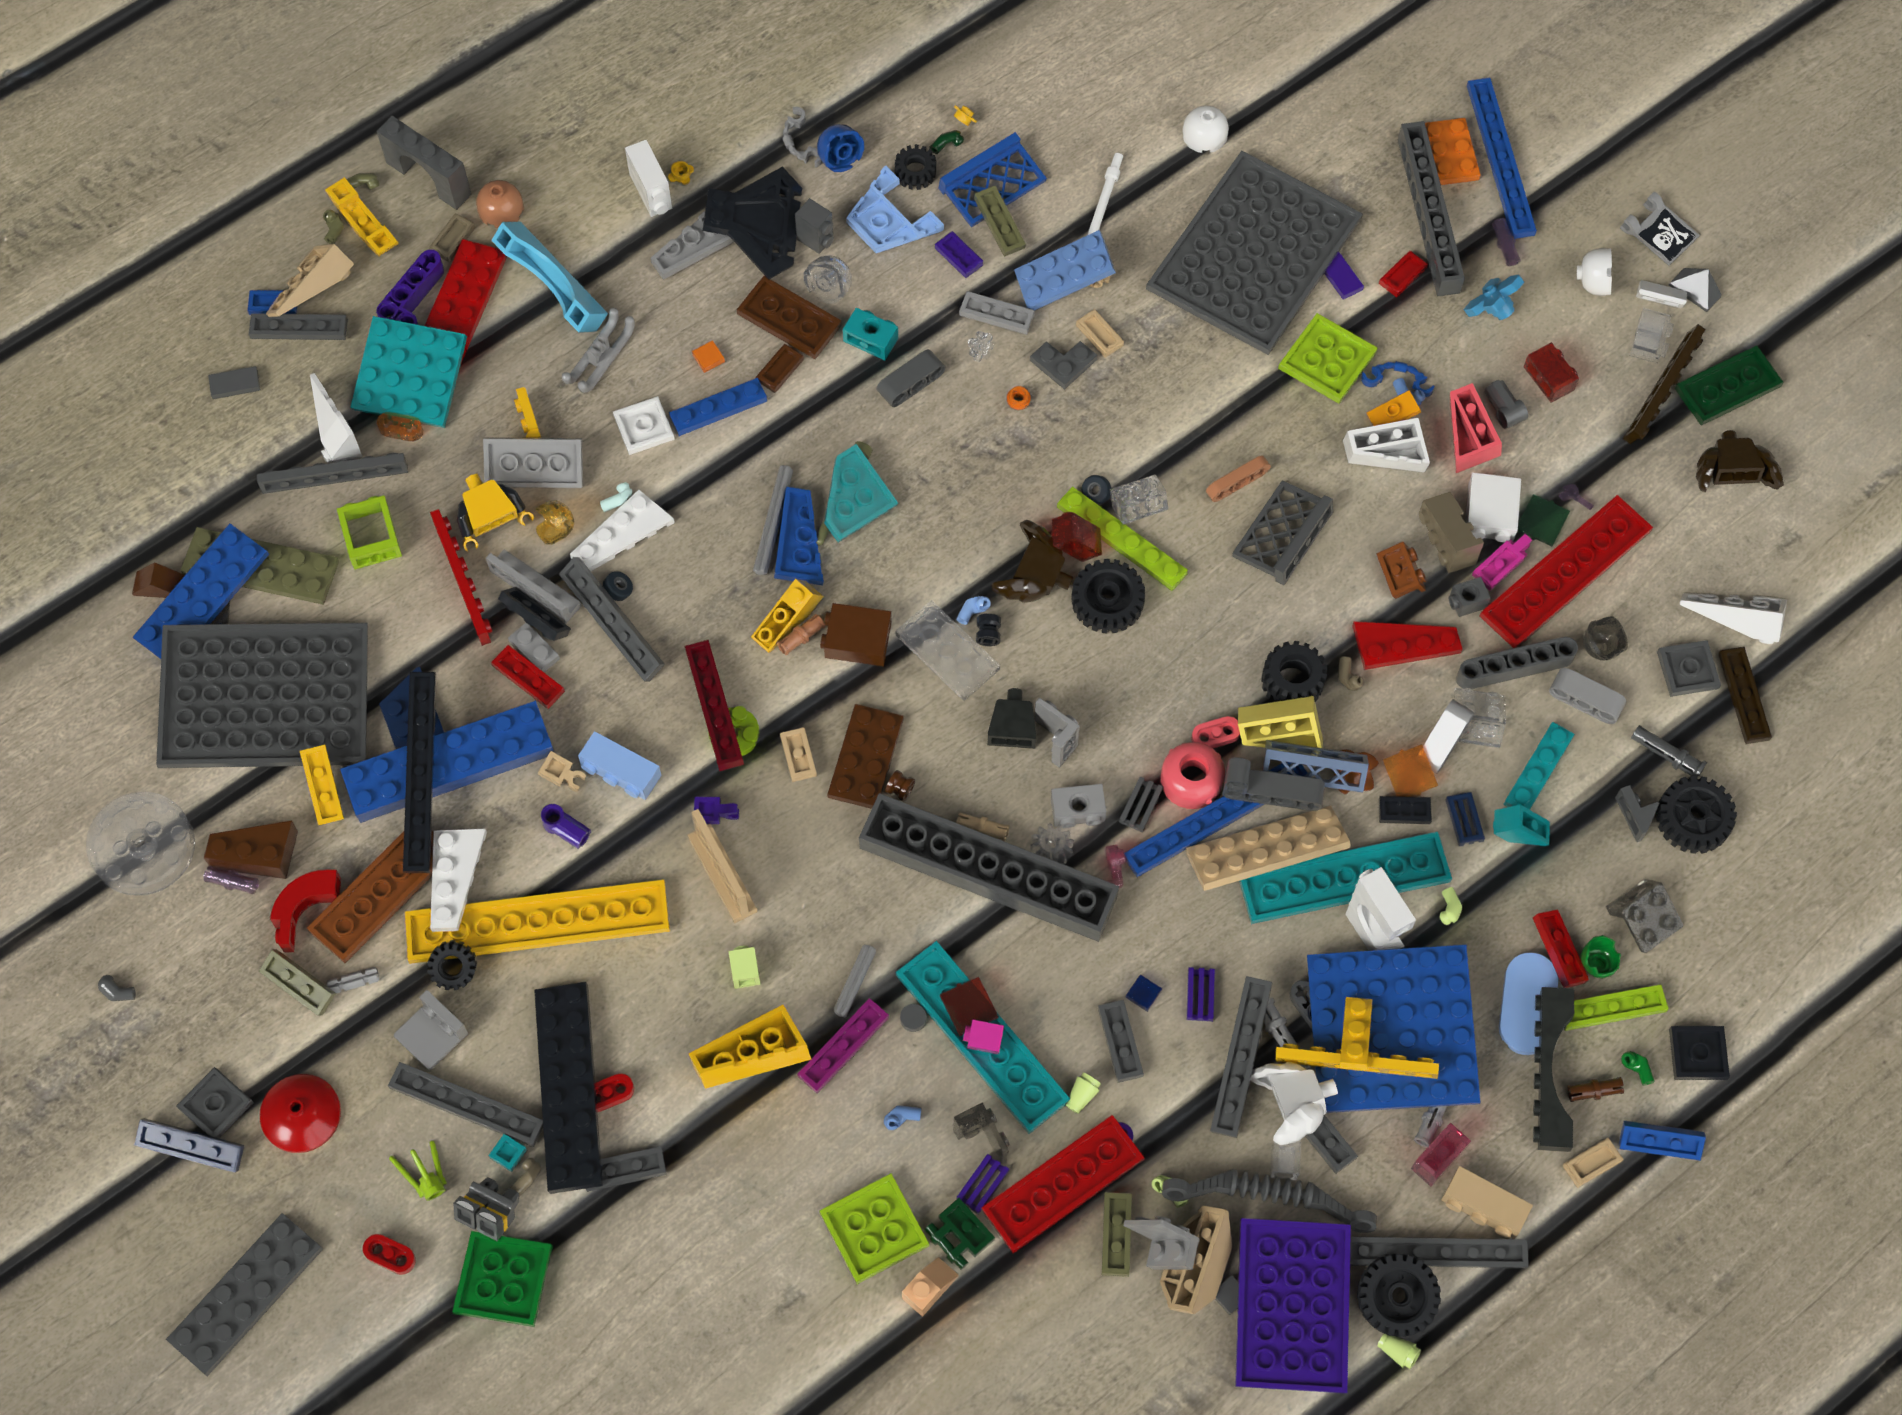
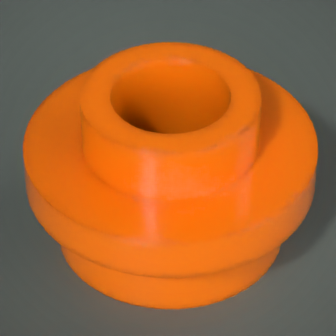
M1016 386L1007 394V403L1013 409L1022 410L1030 404L1031 395L1024 387ZM1015 398H1022L1023 400L1017 401Z

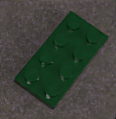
M1756 345L1676 384L1675 390L1702 426L1780 388L1784 382Z

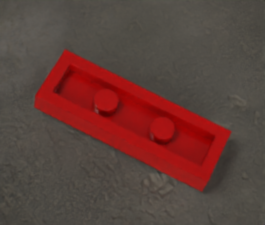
M509 645L491 662L495 669L547 709L565 692L564 687Z
M1559 910L1536 914L1533 917L1534 923L1563 988L1585 984L1589 981V978Z

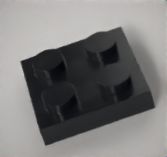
M1671 1026L1669 1028L1674 1080H1728L1730 1078L1724 1026Z

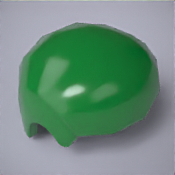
M1604 935L1595 936L1583 947L1581 962L1586 971L1593 977L1600 979L1611 977L1619 969L1621 953L1616 951L1613 939Z

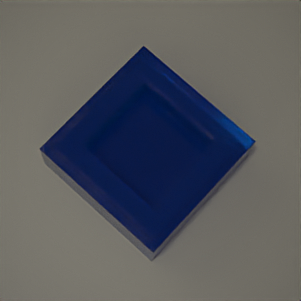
M1140 974L1126 994V998L1148 1012L1162 992V988Z

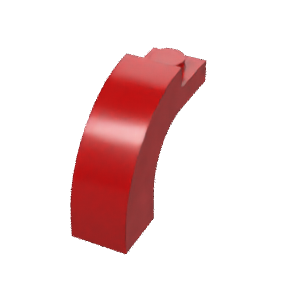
M317 870L306 873L289 883L277 897L271 911L270 920L275 928H277L275 932L276 944H279L284 953L294 952L296 926L301 914L315 904L332 903L340 895L341 877L337 870Z

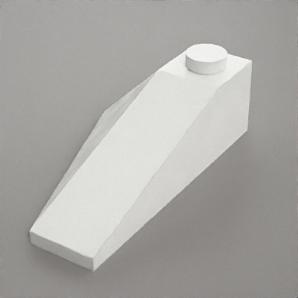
M315 373L311 374L310 379L318 427L324 447L321 453L325 461L329 464L331 462L337 463L340 460L351 461L361 458L362 454L352 430L341 412L337 410L333 400L329 398Z

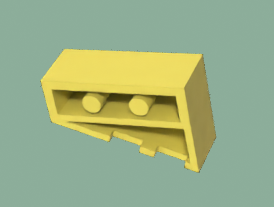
M1314 696L1238 708V727L1243 745L1265 748L1266 740L1323 748V737Z

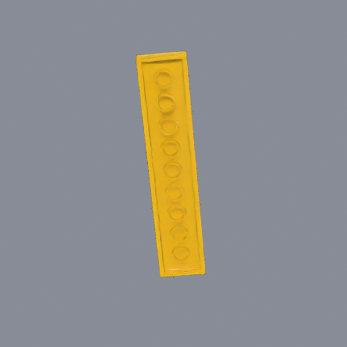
M664 880L470 903L465 906L458 931L432 932L430 929L431 908L405 911L409 964L428 962L434 949L440 946L442 942L446 941L448 943L450 940H455L456 943L464 942L463 945L466 947L469 945L471 952L478 956L670 932ZM448 956L445 959H453L458 957Z

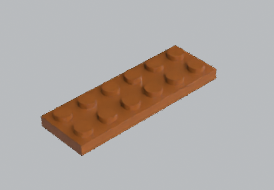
M403 831L307 927L308 932L345 964L432 877L434 832L431 831L430 873H403Z

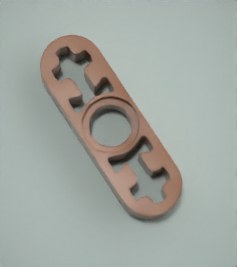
M1258 456L1214 481L1206 489V493L1213 502H1218L1265 475L1271 468V465L1264 456Z

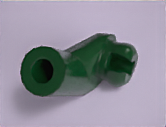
M958 130L942 133L930 145V150L934 154H938L950 142L957 147L964 142V137Z

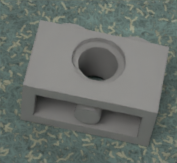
M1102 784L1051 789L1054 827L1072 828L1076 824L1085 823L1088 826H1095L1105 822L1106 806ZM1080 804L1084 806L1085 809L1082 811H1076L1073 809L1072 806Z

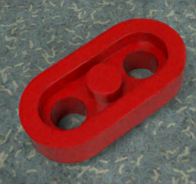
M615 1074L595 1083L596 1096L601 1097V1100L597 1103L598 1112L621 1104L633 1096L635 1087L628 1075ZM620 1086L626 1087L623 1093L617 1092Z
M381 1234L371 1235L363 1244V1253L370 1262L393 1273L404 1275L409 1273L415 1266L416 1257L409 1247ZM377 1246L383 1247L380 1254H374V1249ZM401 1257L407 1258L404 1265H398V1260Z

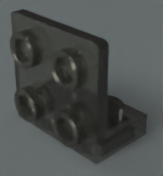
M1644 879L1606 906L1611 916L1625 920L1635 942L1643 953H1647L1683 927V923L1662 882Z
M982 1102L954 1116L953 1131L958 1140L963 1137L970 1139L980 1132L979 1129L982 1128L1001 1165L1007 1162L1010 1144L1004 1132H998L995 1125L997 1120L991 1108L986 1109Z

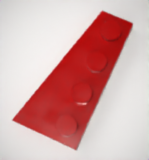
M1355 621L1352 625L1364 670L1461 654L1463 650L1456 627Z

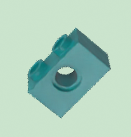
M855 308L843 328V342L883 360L887 359L899 339L898 326L892 321L883 320L876 317L872 312Z

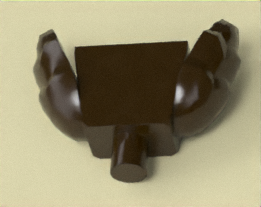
M1733 430L1723 432L1721 435L1722 439L1716 441L1715 447L1706 449L1697 462L1696 479L1700 491L1705 493L1710 485L1712 475L1714 485L1760 483L1761 481L1765 486L1776 490L1784 485L1782 470L1771 451L1763 446L1754 445L1753 440L1750 438H1737L1736 432Z
M1030 520L1020 522V527L1029 544L1013 579L992 583V590L1007 599L1019 600L1022 603L1034 602L1045 595H1049L1054 584L1068 590L1073 576L1061 571L1065 558L1063 557L1062 547L1058 539L1053 534L1048 533L1042 525H1038Z

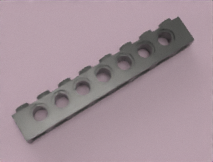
M1425 122L1401 124L1398 144L1437 297L1460 294L1465 277Z

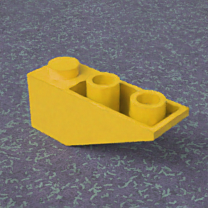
M795 579L751 638L770 653L777 646L778 641L788 636L794 627L800 625L812 613L824 596L807 581Z

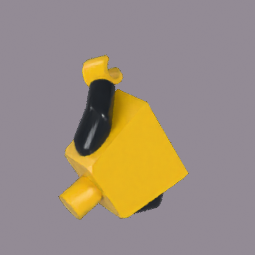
M479 474L470 475L465 479L470 490L462 494L463 501L459 503L457 523L461 536L464 537L462 543L465 551L468 552L466 543L469 541L475 542L476 549L478 548V542L472 536L473 533L477 537L517 518L520 524L526 526L522 520L526 514L530 520H534L533 514L525 510L526 506L518 493L503 483L497 484L493 479L483 483Z

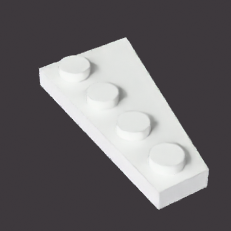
M638 490L572 551L570 557L571 559L579 557L588 569L593 571L614 559L615 555L621 551L633 548L635 543L645 537L650 538L657 534V530L674 524V518Z
M486 829L434 831L430 926L432 932L459 930L467 903L468 891L474 879L475 867L477 862H479L480 850L486 838Z

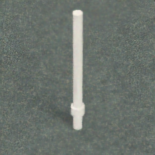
M1120 153L1114 154L1111 166L1107 168L1105 174L1106 181L1087 235L1098 231L1114 183L1118 181L1120 176L1119 168L1123 159V155Z

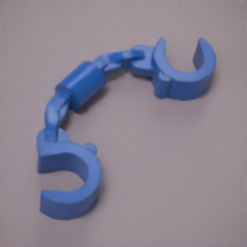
M1395 361V363L1387 362L1383 365L1373 366L1371 373L1376 377L1373 380L1367 378L1366 374L1362 372L1361 381L1367 387H1376L1383 380V375L1381 374L1384 372V369L1391 368L1394 371L1404 373L1408 371L1414 374L1416 381H1414L1412 388L1414 391H1423L1425 398L1432 395L1435 387L1433 385L1427 390L1422 389L1420 385L1426 383L1427 376H1424L1423 373L1417 371L1413 366H1408L1407 363Z

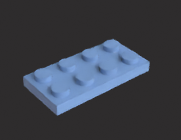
M1100 230L1014 269L1026 306L1034 311L1116 273Z

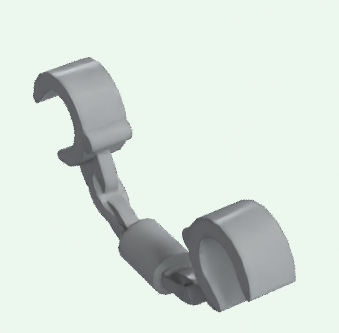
M793 107V114L801 117L793 119L787 116L788 120L785 122L783 130L784 144L791 154L795 155L799 160H803L805 164L810 156L818 157L814 162L815 168H817L822 163L818 156L817 148L809 146L805 152H798L794 148L795 144L791 135H789V129L793 127L801 128L806 121L805 111L802 108Z

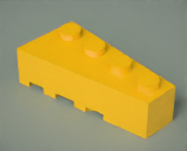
M784 1005L688 1053L705 1089L811 1060L807 1044Z

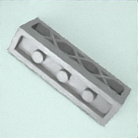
M505 549L498 557L492 553L486 557L490 572L512 587H517L565 624L582 606L581 602Z

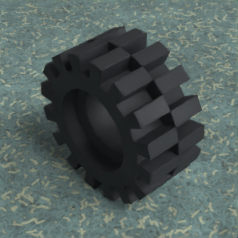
M915 144V148L912 149L911 145L907 146V151L902 148L900 154L897 153L895 175L899 178V183L902 181L903 187H906L908 184L911 190H913V186H916L917 190H921V185L926 188L928 187V182L930 184L933 183V178H936V157L932 155L930 149L926 152L925 146L919 149V145ZM911 163H920L924 165V169L913 172L908 170L907 166Z
M450 940L448 943L446 941L442 942L440 946L434 949L428 960L427 971L431 975V981L437 983L436 986L439 988L443 986L448 991L450 988L458 990L459 987H465L472 980L476 971L477 961H475L476 955L474 952H471L469 945L466 947L463 945L464 942L456 943L455 940ZM456 956L461 960L462 970L458 974L450 975L443 970L442 961L446 957Z

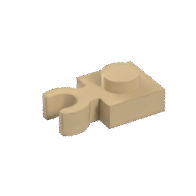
M550 751L538 771L539 776L559 787L563 781L567 782L569 788L575 792H578L580 787L573 783V779L581 778L584 781L586 779L584 772L570 770L573 766L572 762Z

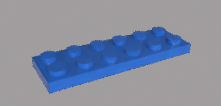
M229 523L135 633L133 638L161 659L163 625H210L268 557V551Z

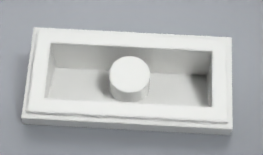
M1641 280L1636 297L1683 308L1687 301V292Z

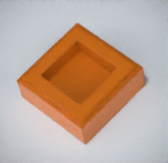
M713 340L692 351L693 357L704 373L725 362L723 355Z

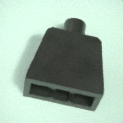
M1008 689L1007 699L996 700L988 730L987 745L1035 749L1036 730L1033 704L1031 701H1022L1023 691L1021 689Z

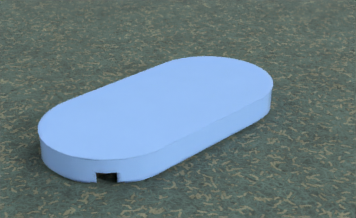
M1523 953L1515 957L1509 963L1504 976L1499 1034L1508 1045V1048L1521 1055H1533L1534 1048L1539 1047V1037L1534 1036L1535 1021H1539L1540 1011H1535V995H1540L1542 987L1558 988L1559 978L1552 962L1545 956L1537 953Z

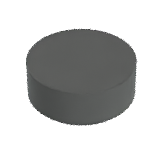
M909 1004L902 1009L900 1022L907 1031H919L926 1024V1012L920 1005Z

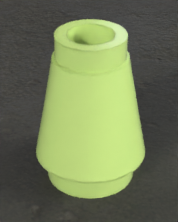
M1083 1072L1080 1077L1077 1076L1069 1096L1070 1100L1065 1106L1079 1114L1099 1092L1098 1088L1101 1083Z
M1387 1334L1382 1335L1377 1345L1402 1368L1406 1366L1411 1369L1421 1352V1349L1416 1347V1343Z

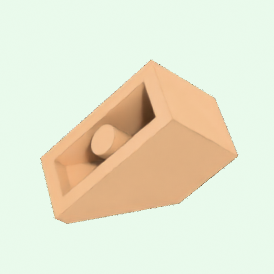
M938 1257L922 1269L902 1291V1299L923 1317L959 1275Z

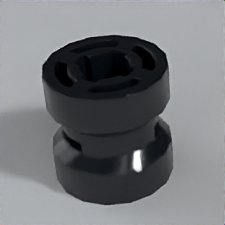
M995 614L979 615L977 617L979 631L976 633V643L989 647L999 645L1001 634L998 632V629L1001 627V617Z

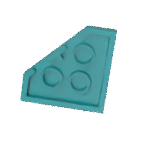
M857 444L839 454L834 462L824 524L839 543L898 504Z

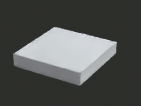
M658 396L613 411V416L629 455L675 440Z

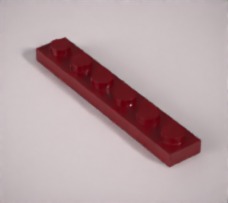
M709 639L686 645L684 647L719 771L744 765Z

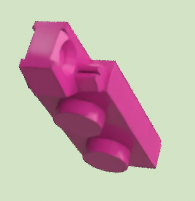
M1524 534L1516 542L1512 540L1506 541L1473 571L1472 576L1474 578L1481 577L1485 587L1491 591L1524 561V558L1527 556L1525 551L1530 547L1532 539Z

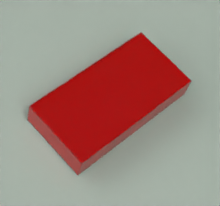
M1409 251L1379 280V284L1397 298L1427 269L1428 264L1412 251Z

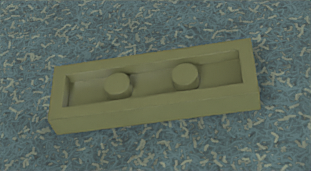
M996 185L975 193L974 200L1003 256L1005 257L1025 249L1026 243Z
M277 949L271 950L259 970L261 974L318 1016L325 1013L336 995L334 991Z
M1105 1192L1101 1275L1129 1277L1131 1229L1123 1225L1125 1220H1131L1132 1194Z

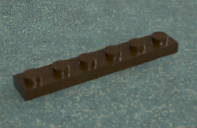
M1697 324L1686 333L1623 437L1629 444L1638 438L1642 440L1650 429L1647 427L1649 422H1653L1661 411L1658 409L1660 404H1664L1670 397L1671 392L1669 389L1682 377L1680 371L1682 368H1686L1693 358L1691 356L1692 351H1696L1703 342L1701 337L1706 329L1701 325Z

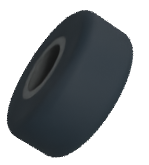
M1092 475L1083 482L1081 493L1096 504H1102L1111 495V484L1103 476ZM1095 486L1099 487V492L1097 494L1093 492V488Z
M611 572L603 581L604 589L614 601L625 600L633 591L632 581L622 572Z

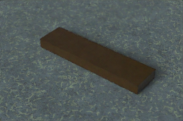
M1745 647L1720 650L1718 655L1745 744L1770 741L1772 735Z

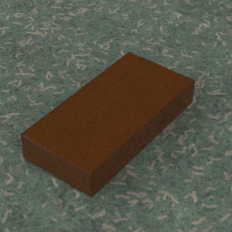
M784 343L756 378H758L761 385L776 393L802 363L804 355Z

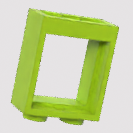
M384 495L373 496L358 503H347L343 507L336 508L354 570L402 557L390 509ZM383 512L390 539L354 548L347 521Z

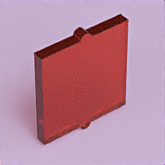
M979 977L964 984L958 983L955 988L939 995L959 1036L965 1033L966 1025L971 1026L972 1020L989 1023L999 1018Z

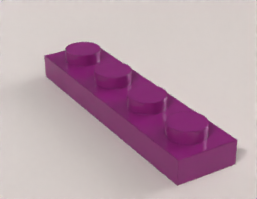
M869 998L798 1072V1077L818 1094L889 1019V1015Z

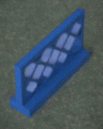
M1016 132L940 178L938 189L943 195L946 194L971 228L984 220L982 213L972 218L968 212V205L978 207L975 201L969 200L971 191L980 192L987 189L990 179L1003 181L1002 191H999L1002 199L1007 197L1003 200L1006 206L1046 182L1047 178L1020 144L1021 139ZM1019 152L1024 159L1023 165L1009 162L1010 156ZM995 165L1006 167L1004 176L991 174L992 167ZM1008 168L1022 170L1020 179L1007 177ZM1024 171L1034 172L1038 179L1033 182L1023 180ZM976 177L987 178L986 187L972 185L973 179ZM1006 182L1018 184V191L1015 193L1004 192ZM958 188L968 190L967 199L957 198L953 191Z

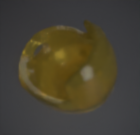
M549 500L536 507L535 510L545 519L536 527V532L543 543L546 545L555 544L571 533L574 527V517L564 503L557 500Z

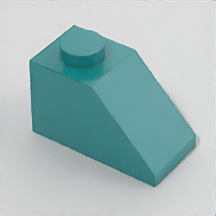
M1521 804L1494 811L1493 829L1496 836L1511 843L1549 845L1550 821Z

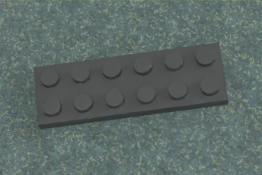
M281 1213L166 1340L208 1377L318 1256L323 1248Z

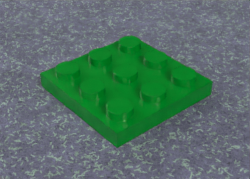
M471 1231L452 1312L458 1315L535 1327L552 1245L501 1236L496 1241L480 1232Z

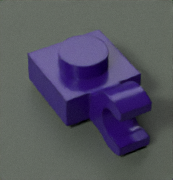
M694 797V811L699 809L706 824H720V817L730 820L739 819V809L736 803L721 804L720 797Z

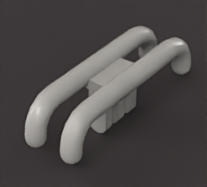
M611 308L606 325L571 373L564 372L562 374L563 382L565 384L576 382L589 363L596 366V369L586 382L580 381L578 383V388L582 393L591 391L631 337L635 326L634 318L632 316L626 317L625 327L613 346L610 347L608 337L615 329L619 318L618 310Z

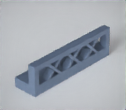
M1266 740L1262 771L1300 776L1294 772L1293 768L1299 764H1305L1311 771L1302 777L1313 778L1312 776L1315 775V779L1325 782V787L1363 793L1369 766L1367 755ZM1270 759L1281 761L1285 768L1279 772L1268 771ZM1324 768H1331L1336 775L1326 780L1322 779L1318 772ZM1349 772L1361 773L1359 784L1348 783L1343 776Z

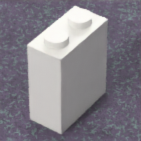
M647 140L626 147L625 152L629 175L650 216L661 215L672 209L668 181Z
M1472 472L1468 483L1465 523L1471 522L1474 530L1471 532L1476 539L1481 537V539H1495L1498 542L1514 540L1518 530L1520 478Z

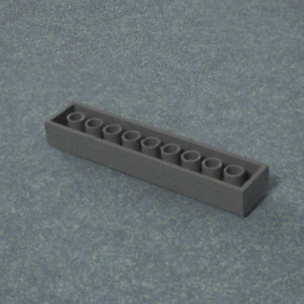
M880 793L859 836V847L862 850L1097 942L1100 941L1118 897V885Z

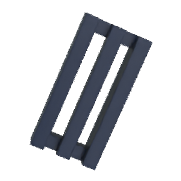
M1472 792L1447 796L1445 800L1458 845L1464 846L1466 843L1470 845L1477 841L1479 843L1484 842L1485 836ZM1464 799L1467 801L1476 835H1472L1463 804ZM1454 801L1457 802L1466 837L1463 835Z

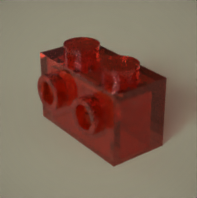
M1552 342L1528 354L1526 358L1525 370L1550 403L1575 390L1579 380L1578 373L1573 367L1569 366L1561 350L1556 349Z
M1065 512L1061 516L1052 519L1051 535L1054 547L1081 562L1102 555L1101 530L1099 527L1073 512Z

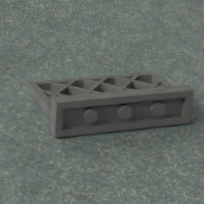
M1282 480L1233 551L1232 556L1274 576L1276 582L1285 585L1332 515L1333 499L1326 495L1320 498ZM1286 490L1294 495V499L1281 502L1280 495ZM1310 501L1316 504L1313 509L1302 512L1300 503ZM1296 504L1299 513L1286 516L1283 507ZM1280 508L1282 517L1269 520L1267 516L1269 511ZM1301 518L1303 523L1301 527L1290 530L1288 521ZM1285 524L1287 531L1273 534L1272 525ZM1268 528L1270 535L1256 538L1255 532L1257 529ZM1289 537L1290 543L1288 546L1277 548L1275 540ZM1272 541L1273 550L1260 552L1258 544ZM1253 545L1256 547L1257 554L1247 556L1241 553L1245 547ZM1277 556L1278 561L1274 567L1263 562V558Z

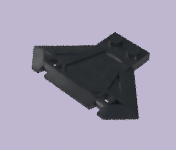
M782 166L735 193L709 188L702 231L729 236L764 276L770 280L794 265V258L787 254L788 252H795L797 239L795 213L800 209L801 202L795 200L794 196L802 195V187Z

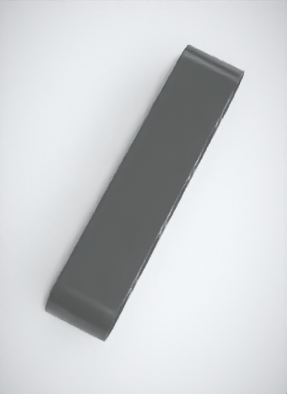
M1561 637L1463 661L1459 668L1456 682L1462 689L1471 690L1565 668L1573 662L1578 651V644L1570 637ZM1560 650H1566L1569 655L1561 653ZM1536 655L1543 656L1545 660H1539ZM1512 661H1518L1522 666H1517ZM1493 666L1497 668L1498 671H1491L1488 667ZM1464 672H1470L1474 677H1468Z

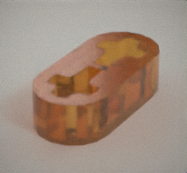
M386 412L377 419L378 429L383 436L414 442L423 435L424 430L418 418ZM389 421H392L393 425H389L388 428H385L384 424H388ZM412 426H415L416 429H413L411 433L408 432L407 429H411Z

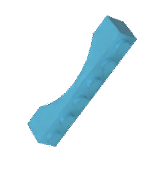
M502 222L492 238V242L507 257L530 270L548 286L558 299L564 318L578 333L597 332L608 314L604 308L522 222Z

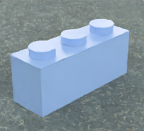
M595 731L578 755L581 768L591 775L596 773L602 776L606 783L614 787L618 785L624 788V791L633 798H638L639 796L646 800L662 776L659 765Z

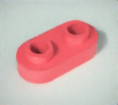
M1226 716L1199 724L1193 729L1191 740L1192 742L1206 744L1211 748L1233 743L1240 737L1238 720L1234 717ZM1229 729L1232 731V734H1225L1224 730ZM1205 736L1208 738V741H1201L1200 737Z

